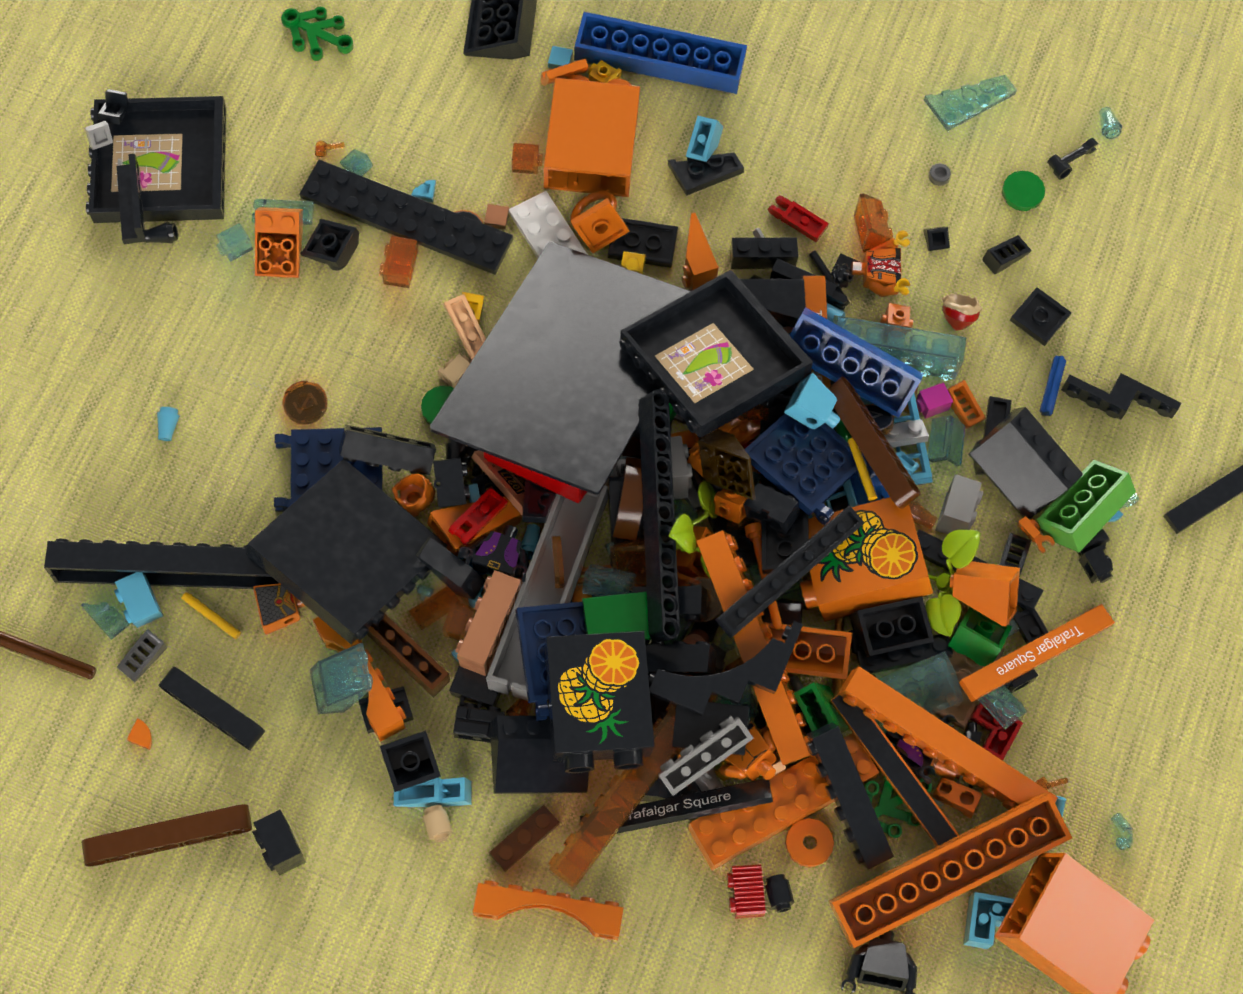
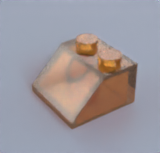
M864 193L859 194L854 219L862 252H866L892 239L893 232L891 227L888 228L887 209L883 208L882 201Z

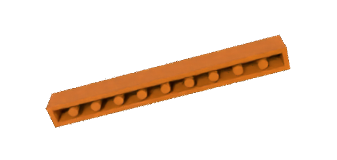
M859 666L851 670L838 693L843 697L845 703L853 707L858 706L864 710L863 714L873 720L877 719L883 723V727L886 730L903 736V740L906 743L918 746L927 757L938 759L943 763L944 768L951 772L959 773L963 776L962 779L965 782L979 786L983 789L982 792L985 795L997 798L1003 802L1002 805L1008 810L1042 793L1051 794L1054 802L1058 799L1057 796Z

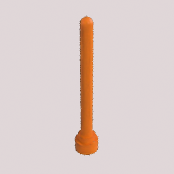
M755 522L746 525L744 528L746 537L753 542L761 579H763L768 574H763L762 529L761 523ZM775 600L768 608L773 628L779 630L782 627L777 601Z

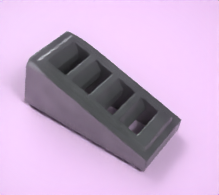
M147 629L117 668L135 683L167 649V646ZM149 642H152L155 645V648L152 649L147 644ZM142 649L149 653L147 657L140 652ZM136 655L143 661L141 665L134 660ZM131 663L137 668L136 672H133L127 665Z

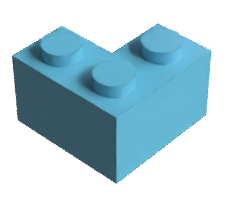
M979 892L972 893L968 901L963 945L982 949H989L993 946L995 926L1000 927L1014 899Z

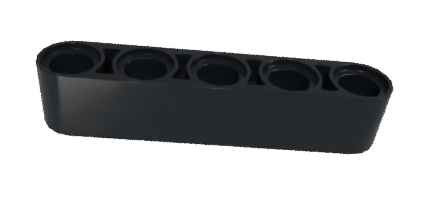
M175 666L171 668L158 685L170 696L250 751L265 732L256 722Z

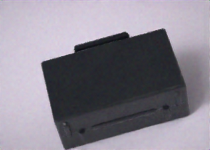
M460 665L449 690L451 695L460 698L459 706H464V703H466L464 701L467 700L477 704L479 709L482 706L486 708L488 706L496 707L501 693L488 689L487 675H481Z

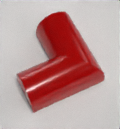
M983 698L979 701L970 717V720L990 731L982 748L1003 761L1023 722Z

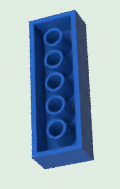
M806 307L790 333V337L813 361L812 369L834 382L841 377L846 378L860 397L898 418L922 380L923 373Z

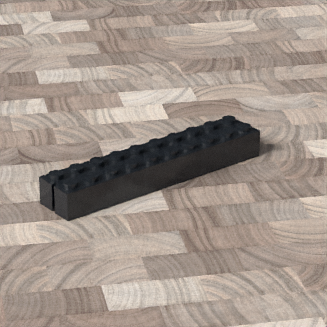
M61 538L55 541H47L44 568L55 583L116 585L115 581L135 572H143L150 586L253 589V586L280 584L246 555L247 545L234 547L230 544H221L220 547H213L205 543L187 546V544L180 542L173 543V545H164L161 542L140 544L136 541H127L124 544L112 540L94 543L87 539H81L79 542H70L67 539Z

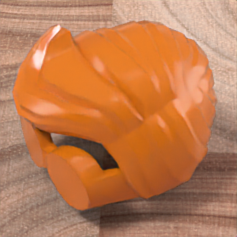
M420 474L408 475L392 488L397 503L413 517H417L421 511L430 506L435 496V488L432 483Z

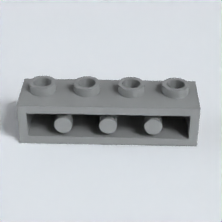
M732 716L728 717L719 724L722 727L715 733L712 730L699 738L701 740L700 744L695 747L689 745L680 752L681 757L673 762L670 759L659 767L662 771L658 775L673 796L754 739L739 717L735 719Z

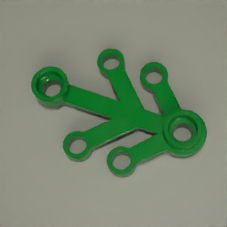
M320 6L314 10L301 13L293 8L286 9L281 16V21L284 27L291 30L293 37L292 45L296 52H302L305 49V41L300 37L299 28L306 31L311 47V58L319 61L323 58V51L319 47L317 37L337 46L338 51L343 54H348L353 50V39L349 35L337 37L323 30L331 27L336 30L343 29L345 27L344 18L336 15L331 19L325 20L327 18V11L324 7ZM313 18H316V20H318V22L308 23L305 21Z
M884 776L885 781L879 803L874 808L877 818L881 815H886L905 821L910 826H919L918 821L914 824L911 822L913 815L911 812L895 808L904 802L899 795L891 798L893 787ZM923 778L918 779L921 783L924 782ZM867 781L864 787L872 803L873 795L879 792L880 787L876 781ZM871 783L875 786V790L872 793L868 790V786ZM932 783L926 784L928 793L932 790ZM880 822L883 832L887 833L889 837L898 838L901 836L902 828L899 824L891 823L888 825ZM893 826L897 828V833L895 835L891 834V828Z

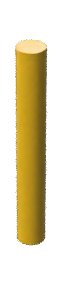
M850 438L848 439V444L868 500L874 501L877 499V495L863 455L854 439Z
M189 592L183 594L181 598L183 601L234 639L241 635V631Z

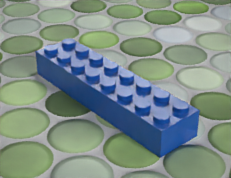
M584 12L574 46V60L586 59L589 64H598L602 60L615 69L619 68L623 71L737 94L747 45Z

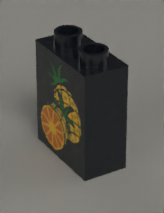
M644 631L546 637L544 653L553 763L564 762L565 772L567 773L594 770V760L613 759L614 769L618 770L643 767V757H650L655 747Z

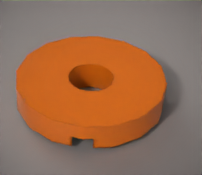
M808 818L792 825L787 833L785 845L789 856L794 862L800 866L810 868L819 866L827 861L833 851L834 840L827 825L819 820ZM812 837L816 841V847L807 849L803 845V839Z

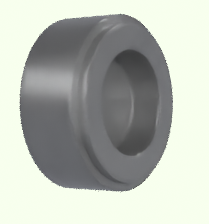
M944 164L933 165L929 172V180L937 186L947 184L951 176L949 167Z

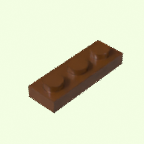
M543 805L493 848L489 854L506 872L553 831L560 822Z

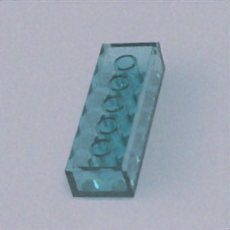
M834 315L832 320L836 325L923 373V377L935 376L942 380H955L964 361L966 337Z

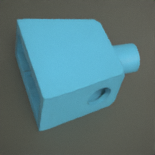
M813 373L799 382L784 411L785 414L811 429H816L824 423L834 428L840 421V417L832 411L837 402L836 396Z

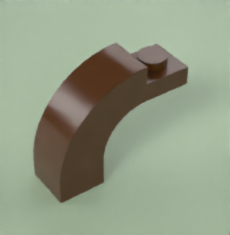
M626 457L613 537L636 541L643 511L641 459Z

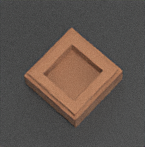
M488 204L484 224L493 228L506 229L509 207Z

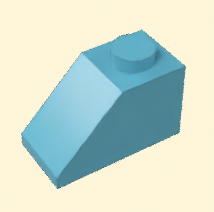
M697 116L686 157L707 162L718 147L724 126L718 120Z

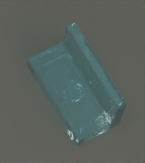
M951 415L932 419L928 448V459L930 462L948 460L955 466H961L966 428L963 423Z

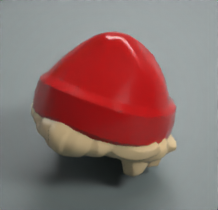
M960 294L946 295V297L942 298L944 317L953 329L957 331L963 330L978 320L982 307L979 305L977 298H970V296Z

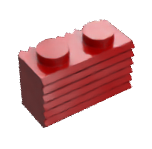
M761 864L732 866L731 873H727V886L732 888L733 897L729 898L730 913L734 912L735 919L764 917L766 909Z

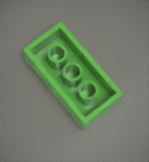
M1093 460L1082 471L1083 475L1037 519L1043 536H1051L1055 543L1080 552L1136 492L1128 472Z

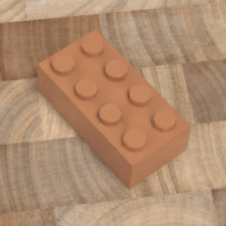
M494 570L492 577H487L483 588L486 591L483 597L477 599L474 610H476L473 619L469 618L465 627L467 634L464 640L460 639L455 652L458 653L457 659L461 667L484 676L488 675L522 586L521 580Z

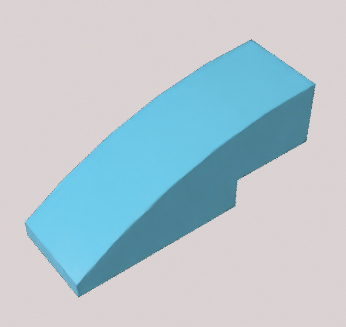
M438 777L394 792V806L431 807L442 805V807L472 805V781L465 777L441 779Z

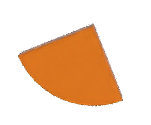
M137 718L127 741L150 750L152 746L151 732L148 726L141 719Z

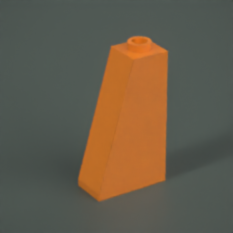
M503 496L508 501L507 506L467 546L460 542L461 539L458 536L451 535L448 529L474 503L434 510L430 512L427 524L433 533L447 544L446 549L458 556L461 547H469L483 536H488L491 531L501 534L505 525H518L522 515ZM466 525L462 527L466 532L470 530Z

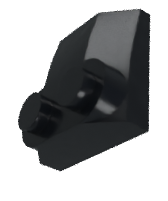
M320 219L319 224L300 254L309 259L327 264L332 270H341L348 264L359 244V231L356 227Z

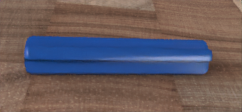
M1055 356L1053 358L1039 410L1044 416H1051L1053 414L1066 365V359L1063 356Z

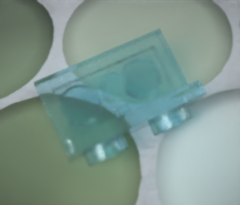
M1005 685L978 699L1005 730L1017 720H1020L1027 712L1023 704L1010 693Z

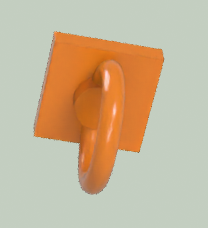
M596 191L588 194L575 205L571 213V225L592 253L597 252L630 232L616 211L617 200L615 196L608 191ZM604 199L602 202L598 203L589 210L580 214L588 204L596 200Z

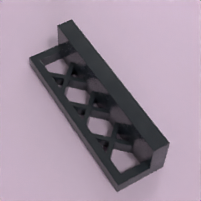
M128 154V165L116 166L123 244L146 242L140 167L135 154Z

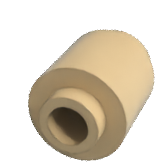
M434 805L424 809L423 820L429 840H435V843H439L449 839L448 835L452 833L447 812L442 808V805Z

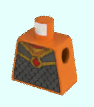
M281 584L253 586L265 635L300 620L298 608L305 607V605Z

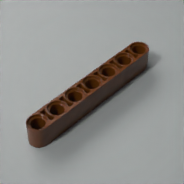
M841 377L828 388L837 398L834 409L892 501L900 509H904L921 495L920 490L851 383L846 378Z
M235 805L84 839L81 841L84 864L86 867L98 866L249 832L253 829L249 805Z

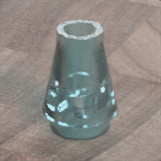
M1110 107L1102 108L1099 111L1101 133L1107 139H1114L1121 134L1122 125Z

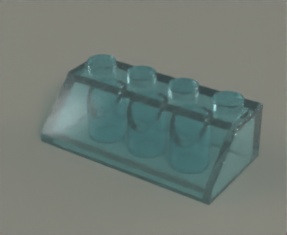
M945 651L879 678V680L931 714L964 700L956 672ZM875 719L878 726L885 733L886 729L883 727V723Z

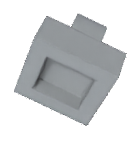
M106 121L85 127L89 145L93 150L113 143L109 125Z

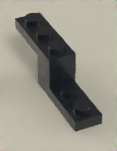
M1120 373L1110 393L1070 374L1061 389L1069 397L1078 398L1086 402L1089 407L1098 408L1106 412L1108 416L1120 420L1127 412L1132 400L1137 401L1143 407H1149L1157 411L1163 417L1171 419L1181 405V402Z

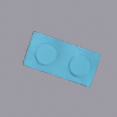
M135 572L115 581L118 589L114 590L118 601L125 604L127 610H124L123 613L129 624L133 623L139 628L163 617L148 579L143 572Z

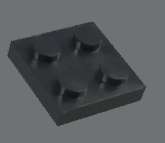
M1036 287L1011 316L1010 321L1045 346L1071 316L1072 312Z

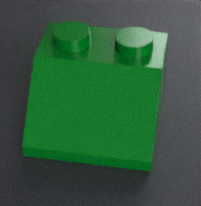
M969 606L948 646L957 653L974 660L976 664L985 667L993 663L997 658L1012 626L1009 624L1001 626Z

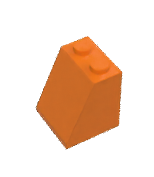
M971 561L966 567L957 568L956 572L951 575L950 588H953L952 596L1001 626H1007L1017 612L1020 568Z

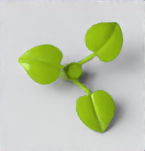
M702 480L698 489L699 501L705 510L704 514L694 521H691L687 514H682L671 529L669 537L676 541V550L681 549L682 552L686 551L689 554L694 551L701 553L699 547H696L693 526L709 515L712 519L718 516L715 514L714 504L716 492L709 482ZM701 556L702 567L708 578L711 580L704 559Z
M961 529L950 532L942 544V553L948 557L946 564L950 574L942 573L938 577L928 574L929 579L935 581L937 588L943 591L938 594V598H931L925 604L930 627L948 637H951L961 614L960 601L952 596L953 588H950V577L955 573L952 565L961 569L973 560L980 543V532L977 530Z

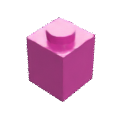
M943 382L919 391L916 403L918 411L922 412L926 419L949 411L953 400Z

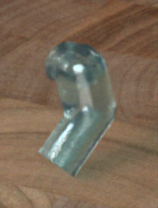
M1117 813L1111 818V821L1119 829L1121 835L1120 838L1116 839V845L1120 850H1125L1133 845V828L1121 813Z

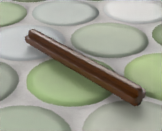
M0 631V646L87 679H93L97 669L92 665Z

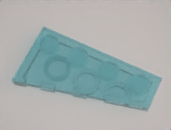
M1001 75L980 81L979 84L971 86L967 84L953 91L949 89L942 91L938 95H926L924 101L944 128L949 131L1014 96L1017 89L1006 75Z

